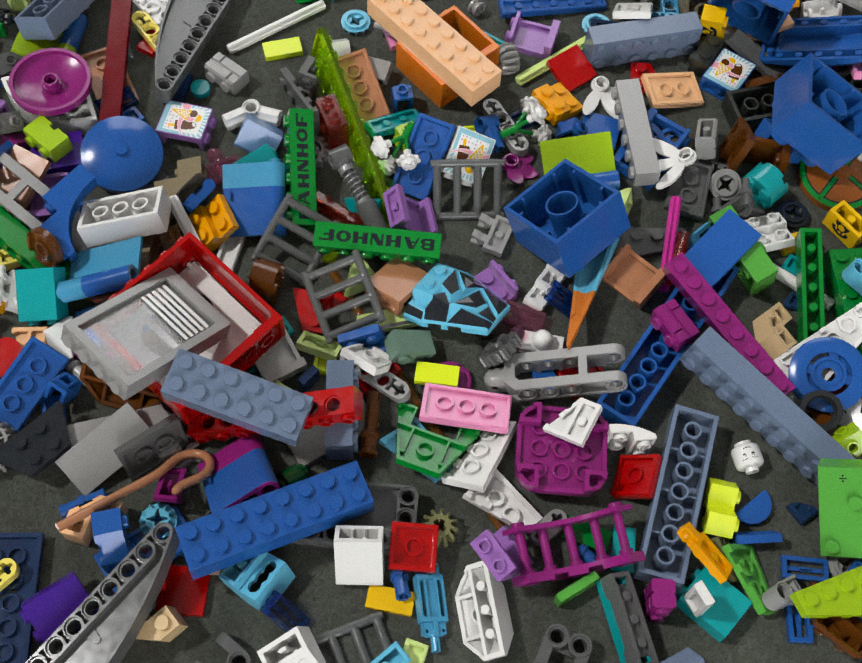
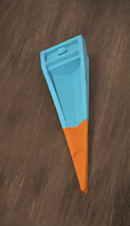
M619 237L612 245L606 247L589 261L582 270L575 273L566 342L568 350L574 342L620 241Z

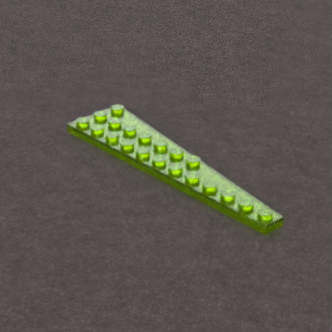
M325 27L318 28L310 56L316 58V67H318L316 76L321 80L320 88L323 93L327 92L329 107H334L333 115L347 146L351 150L357 168L361 167L363 170L362 179L364 183H369L371 198L382 199V207L379 210L390 228L383 193L390 188L386 186L384 181L385 176L383 170L379 168L378 157L371 150L370 136L365 132L364 121L360 118L357 103L353 101L351 96V87L346 83L344 69L340 67L338 54L332 47V38L327 34Z

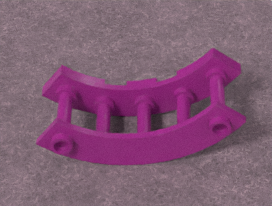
M621 501L607 504L608 508L567 519L524 525V522L510 524V529L502 531V536L515 535L522 567L521 575L512 578L513 587L537 585L540 582L549 580L552 582L585 576L592 571L599 573L606 571L607 568L623 567L645 561L644 551L634 552L633 548H630L622 512L633 509L632 504L622 505ZM613 515L621 550H619L620 555L610 557L609 554H606L598 519ZM585 522L590 523L597 553L596 561L583 563V560H580L572 525ZM563 527L571 562L569 563L570 567L558 569L557 565H554L547 530ZM538 533L545 564L544 571L535 572L534 568L531 569L524 534Z

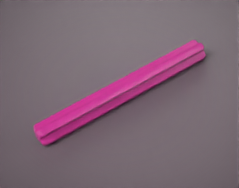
M672 196L669 203L661 261L662 269L667 262L674 258L682 202V198L678 196ZM668 277L658 289V292H669L671 281Z

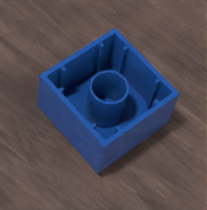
M708 0L707 4L727 8L725 15L729 17L727 25L735 29L739 28L743 33L771 45L796 0Z
M809 53L775 81L770 133L780 145L789 144L799 151V155L809 167L817 165L830 175L862 153V93L814 54Z
M567 159L561 161L503 208L516 241L568 278L582 270L589 261L606 247L612 245L618 237L631 227L621 192Z

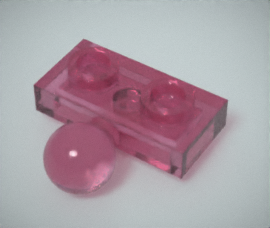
M218 148L209 149L206 157L211 164L206 165L207 179H212L215 184L223 182L222 165L233 164L238 161L237 154L222 159V152Z
M509 299L506 300V303L510 305L508 313H511L512 317L501 321L515 326L510 329L509 333L512 331L513 333L517 332L523 341L525 339V331L523 329L533 332L542 329L546 313Z

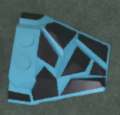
M437 263L413 288V298L407 304L403 316L405 320L422 327H428L430 323L441 325L443 330H448L449 326L461 328V332L488 336L509 312L510 305L468 272L451 265Z

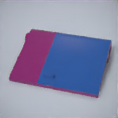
M251 434L247 438H239L212 455L215 461L214 470L208 478L202 481L211 513L234 506L254 493L257 496H261L280 489L266 449L258 434ZM204 461L197 465L199 472L202 471L206 465Z

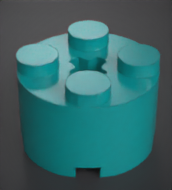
M760 162L743 177L750 179V188L753 190L752 199L755 201V205L763 210L772 206L788 191V183L784 184L782 180L784 175L770 163L762 164Z

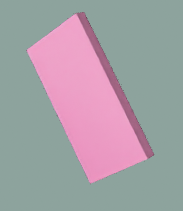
M425 383L419 421L508 434L512 395Z

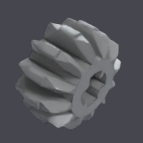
M513 42L500 44L497 66L502 70V75H511L519 71L521 64L517 47Z

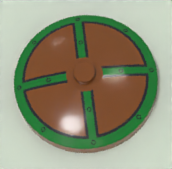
M859 155L830 175L817 165L809 167L801 160L797 167V180L804 195L813 204L827 211L843 200L854 210L862 208V163L857 160Z

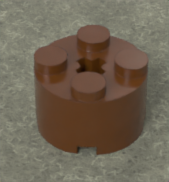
M257 257L248 277L250 279L249 285H251L249 287L265 302L275 305L279 294L277 293L278 287H282L284 283L286 266Z

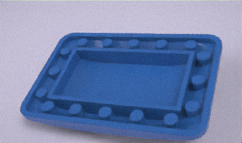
M862 15L792 18L794 21L793 28L777 33L771 45L762 42L761 49L763 51L760 53V61L762 63L793 67L809 53L814 54L827 66H845L862 63Z

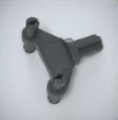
M742 178L740 180V195L721 206L720 196L712 198V215L730 204L737 214L742 217L764 216L766 212L754 206L752 201L753 190L750 188L749 178Z

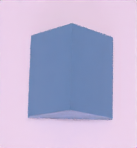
M247 112L233 145L248 153L253 152L266 143L270 148L273 147L276 150L283 138V130Z

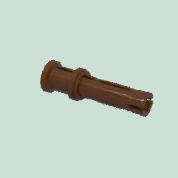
M375 390L367 392L364 430L360 433L362 440L358 456L366 459L378 457L376 448L377 440L380 439L377 427L381 392Z

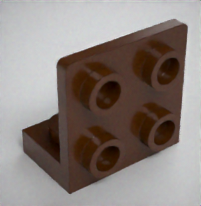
M754 136L755 144L745 156L743 162L759 164L760 162L762 164L770 163L784 175L790 163L791 145L786 144L783 146L775 140Z

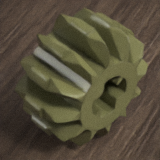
M432 509L430 511L431 516H423L424 522L422 524L443 526V531L440 529L438 532L437 549L440 543L446 548L448 547V541L455 542L456 537L454 535L459 533V528L455 527L458 524V520L451 519V512L444 515V509H440L439 514H436L435 510Z

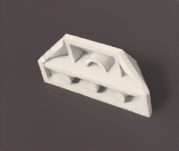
M483 561L467 565L455 595L463 644L483 661L506 656L514 632L505 587L502 582L496 580Z

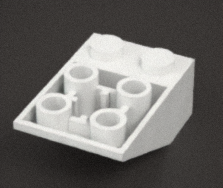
M296 626L257 651L262 663H326L308 626Z

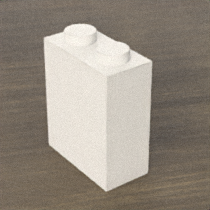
M336 525L334 535L336 585H383L384 526Z

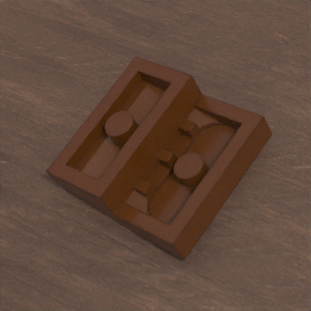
M738 118L719 146V157L726 159L727 169L736 171L755 144L754 134L744 118Z

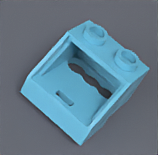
M266 552L224 568L218 577L249 605L267 614L296 576L286 562ZM270 564L274 567L275 570L269 573L267 580L262 582L260 589L256 592H250L251 585L257 582L258 576L264 573L266 566Z

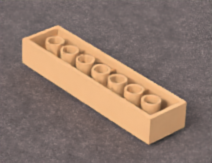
M367 0V14L471 107L500 86L502 70L421 0Z

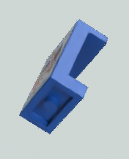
M723 48L703 74L699 88L723 101L726 91L737 90L743 87L745 82L752 77L757 65Z

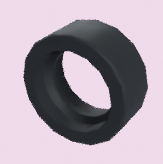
M815 390L805 394L800 399L798 407L806 413V408L812 400L816 398L827 400L833 407V416L828 423L820 424L819 426L826 432L835 429L843 417V406L839 398L826 390Z

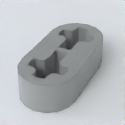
M553 509L537 524L551 522L553 520L552 516L555 518L560 517L561 520L567 519V515L562 510ZM563 527L547 530L549 542L563 530ZM530 533L531 542L536 546H540L539 539L535 537L537 533Z

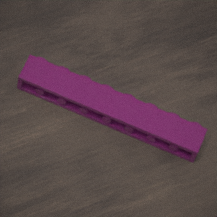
M682 252L664 265L663 273L708 327L714 329L785 395L796 388Z

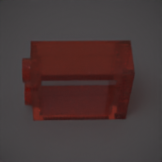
M332 93L316 98L315 103L319 110L320 134L324 137L325 143L328 142V149L332 150L343 144H347L349 147L348 122L335 94Z

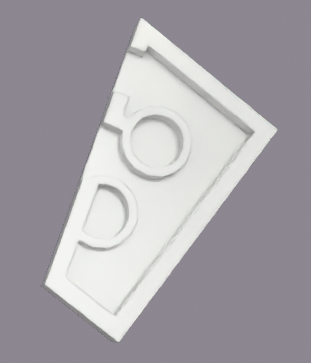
M497 469L484 493L468 490L462 497L509 526L517 522H524V525L537 524L543 518Z

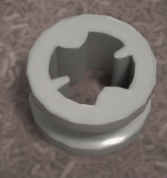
M472 0L468 6V12L472 13L474 17H478L484 12L486 4L481 2V0Z

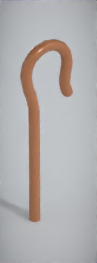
M189 449L176 453L153 472L55 523V526L60 532L87 518L91 513L98 512L156 481L179 462L189 458L202 459L206 463L202 471L179 481L172 488V494L178 495L184 489L208 478L214 470L215 461L211 454L204 450Z

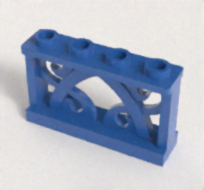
M651 107L647 112L652 136L654 135L653 138L667 142L679 150L682 147H687L691 140L689 137L691 129H685L658 114V110ZM667 133H671L678 137V141L672 142L670 140L674 137L673 135H668L666 137L664 135ZM621 146L614 155L615 167L618 173L629 178V162H625L626 148ZM662 155L657 156L658 160L668 158ZM669 170L661 171L659 180L662 178L661 175L663 173L666 174ZM656 184L644 185L643 187L650 192L653 186L656 187Z

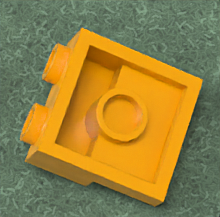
M560 82L552 86L545 84L532 91L531 96L537 99L539 104L545 108L547 112L545 119L553 126L557 125L559 121L563 122L582 112L583 106Z
M217 194L206 206L199 205L188 216L201 242L211 252H214L239 228L230 206L222 194Z

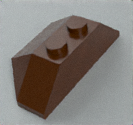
M112 359L128 375L133 374L122 361ZM82 363L79 378L85 383L99 404L120 409L129 402L137 410L161 403V399L148 387L124 401L119 395L114 394L110 387L102 379H99L86 363Z
M811 581V583L808 585V587H809V586H812V585H814V584H816V583L813 582V581ZM809 618L810 625L814 628L815 632L822 637H826L838 651L845 653L851 658H862V620L860 618Z

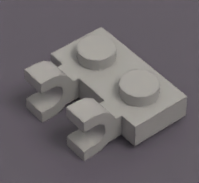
M482 213L477 227L484 230L490 229V231L486 235L474 229L470 243L477 246L483 245L482 251L501 258L512 232L509 221L500 215H496L495 219Z

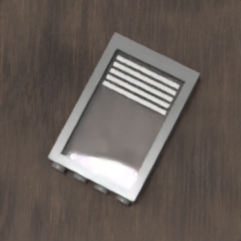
M169 267L65 323L61 340L66 347L72 349L78 355L81 362L86 363L94 371L95 375L110 387L114 394L119 395L125 401L167 375L179 348L199 355L227 338L231 323Z

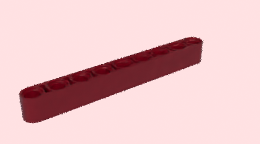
M111 0L99 122L109 117L123 116L133 0Z

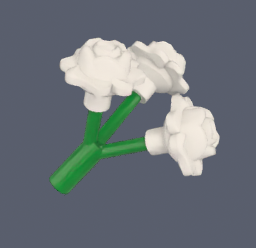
M525 96L524 99L520 100V107L523 108L522 115L513 126L499 132L502 139L516 132L531 135V137L537 139L538 146H540L539 141L551 140L552 131L548 129V125L544 121L547 117V112L533 96ZM536 121L542 124L538 130L520 129L528 122Z
M408 122L402 135L392 140H383L381 136L373 137L374 140L371 145L373 154L381 159L385 158V160L379 159L377 162L380 165V172L384 175L391 176L393 173L396 174L395 162L406 171L413 170L421 162L419 155H413L411 149H409L408 139L415 125L413 122ZM400 141L394 153L388 158L389 148L392 144ZM405 144V150L403 151L404 154L400 155V157L397 159L396 156L398 152L400 151L402 145Z

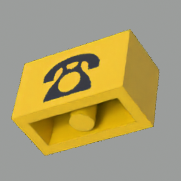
M704 4L700 20L703 27L700 39L704 40L708 33L723 39L729 19L728 16H725L727 8Z
M843 200L829 210L822 223L845 246L852 249L862 243V216Z

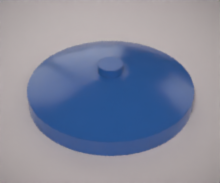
M114 116L98 122L87 132L81 144L80 157L82 165L96 177L99 188L115 194H124L145 189L154 182L162 169L164 152L158 134L150 125L134 117Z

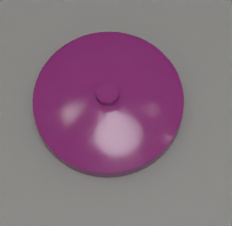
M63 48L40 49L24 56L16 63L9 76V89L17 105L29 113L41 116L60 115L75 109L87 98L92 87V75L86 61L77 53Z

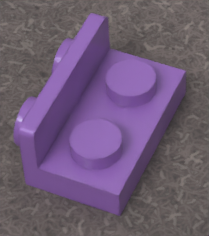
M494 260L489 262L488 268L474 276V278L507 304L517 298V283L515 280L510 279L502 265L497 264Z

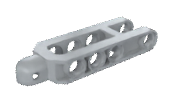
M4 152L0 156V163L6 166L20 181L8 194L0 189V205L32 230L35 227L41 226L42 223L15 202V200L28 187L31 190H35L41 196L46 194L50 188ZM78 211L74 216L72 224V243L75 252L97 247L87 248L78 233L77 225L80 218Z
M617 343L574 347L569 350L564 348L517 353L512 356V359L504 363V367L490 369L484 376V382L488 391L492 393L508 392L518 402L614 393L625 390L628 385L627 375L623 371L589 372L591 367L607 366V364L625 360V348ZM578 367L579 374L525 380H518L516 378L520 373L532 371L542 373L544 370L559 369L561 371L563 368Z

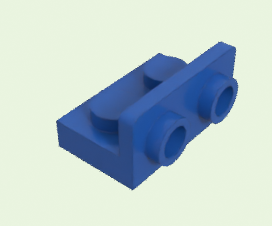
M378 323L337 335L338 343L342 348L354 344H364L363 347L373 349L374 346L386 352L383 341L386 334Z

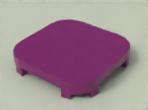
M534 402L533 405L525 408L520 414L517 425L515 476L519 484L528 491L543 494L589 497L598 493L608 475V421H605L601 415L599 416L582 448L548 434L543 430L545 424H551L559 418L558 414L569 408L543 406L542 402Z

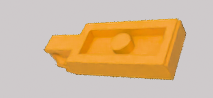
M690 522L679 527L677 534L682 542H685L690 547L694 556L704 564L709 573L720 584L726 582L733 569V565L704 532H698Z

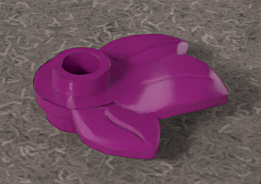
M509 153L502 158L505 160L502 169L507 171V177L513 183L521 185L523 179L531 180L538 176L537 171L530 165L534 156L526 154L523 157H518L515 154Z

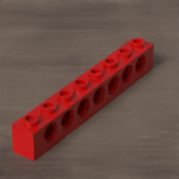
M354 385L303 393L313 397V405L303 430H308L312 426L318 425L330 427L333 423L340 422L352 424L355 420L363 419V393ZM202 412L187 426V435L195 439L197 443H208L209 440L214 439L226 441L229 440V437L247 438L251 434L262 435Z

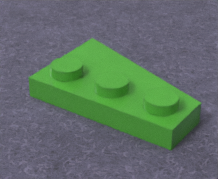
M727 544L722 546L721 548L728 561L733 565V570L749 599L753 602L752 606L757 614L771 615L778 612L769 610L762 602V594L769 587L753 546L745 544Z

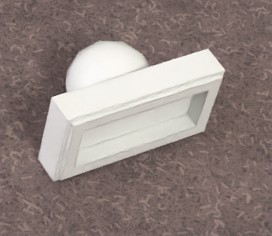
M545 329L538 330L537 332L522 330L521 339L523 343L519 347V352L563 349L564 337L552 335Z

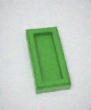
M595 571L590 572L557 593L554 603L559 608L595 585V582L600 577Z

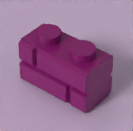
M674 298L664 305L662 304L655 308L650 317L653 328L662 333L668 347L672 346L675 352L695 342L700 334L698 328Z
M653 578L642 592L643 614L645 618H650V621L655 623L664 622V619L676 608V595H674L676 592V581L673 579Z

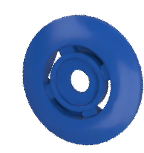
M819 337L806 342L794 353L789 364L788 377L796 387L792 390L793 393L800 400L809 392L815 390L834 392L845 385L847 388L835 396L839 398L843 411L850 408L862 397V355L848 342L834 337ZM826 353L828 357L818 359L813 365L809 363L812 358L820 354ZM830 368L834 371L835 377L832 381H826L822 378L821 373L823 369ZM816 398L807 406L815 411L833 413L832 405L823 398Z

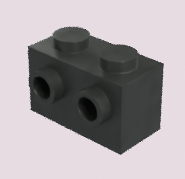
M709 33L704 40L700 39L696 47L697 51H692L688 58L690 64L687 72L693 71L695 76L702 78L703 74L722 51L725 41Z

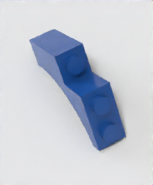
M81 163L42 196L45 202L44 208L52 216L39 226L49 231L56 238L62 248L63 261L67 259L71 264L78 258L72 243L74 216L85 197L98 186L96 177Z

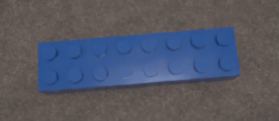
M356 460L175 527L192 579L195 580L374 511V500Z

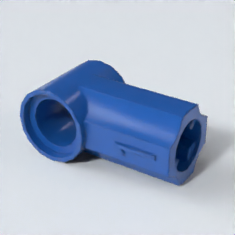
M496 114L476 117L474 120L476 132L496 140L491 154L504 150L506 147L499 134L500 121Z

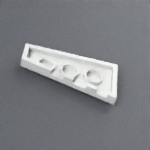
M509 420L508 434L483 431L479 436L478 442L468 447L466 455L462 459L458 458L453 464V469L449 473H444L441 477L442 483L484 493L517 430V422Z

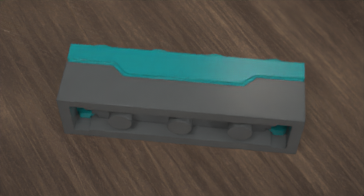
M630 571L610 573L596 581L597 590L620 663H659Z

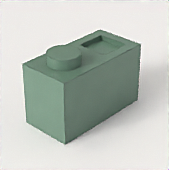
M393 329L383 339L386 353L389 355V361L392 363L403 365L417 363V361L428 362L436 354L430 331Z

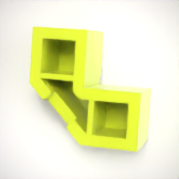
M708 478L703 502L706 511L701 525L704 533L729 539L733 538L734 532L737 533L740 521L737 519L734 508L735 504L740 502L741 491H739L736 483Z

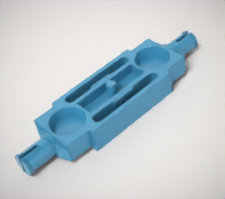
M436 563V573L414 572V577L412 578L417 623L420 625L421 637L430 638L432 653L442 651L440 637L447 634L446 622L449 621L443 574H439V566Z

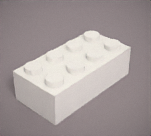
M163 186L85 201L82 206L77 231L87 248L138 236L144 237L161 234L168 230L172 203Z

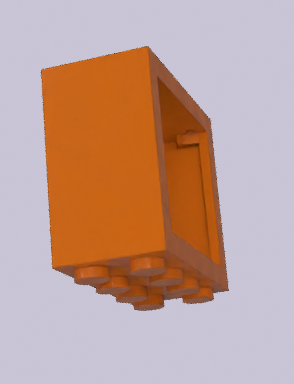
M455 5L445 9L438 15L496 66L498 65L500 46ZM396 42V67L440 109L459 97L455 91L400 42Z

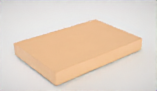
M693 71L642 74L640 77L650 107L654 109L699 107L705 103Z

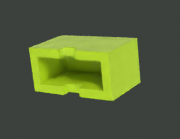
M40 115L23 128L26 136L24 139L31 148L36 147L43 158H49L52 162L56 163L69 153L73 147L65 133L59 128L52 129L53 124Z

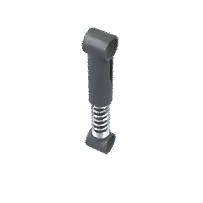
M347 144L327 151V160L334 171L337 170L341 177H344L343 181L347 183L346 186L352 192L351 196L354 197V201L357 204L356 210L364 225L389 228L375 200L366 194L367 190L363 189L364 185H361V180L359 181L358 179L359 176L355 174L356 171L353 170L354 165L352 164L354 162L353 155ZM381 260L384 266L389 262L386 260Z

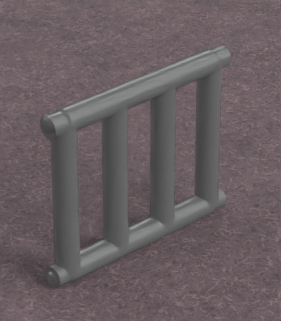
M430 160V165L433 167V210L435 219L479 220L482 213L495 219L496 215L505 217L504 212H502V166H504L505 160ZM453 167V212H441V168ZM461 167H474L473 212H461ZM482 167H494V211L482 212Z
M287 193L257 244L251 260L255 261L257 257L280 263L263 253L268 242L309 264L306 271L310 273L316 270L324 254L316 251L312 257L273 235L280 224L313 243V233L283 217L288 207H291L314 221L340 222L329 220L297 202L291 194ZM286 266L284 274L299 282L298 285L305 288L301 274Z
M358 249L352 251V255L310 273L308 271L301 273L303 283L327 344L333 343L339 334L362 328L376 321L379 323L386 321L383 309ZM353 263L356 264L359 272L358 275L316 292L313 280ZM363 282L366 294L323 311L320 303L321 299ZM371 302L374 310L373 314L331 331L327 319Z
M382 611L369 614L313 636L317 645L328 641L335 663H346L337 637L347 633L352 635L361 662H372L360 632V628L370 624L374 625L383 651L391 645L382 619H384Z

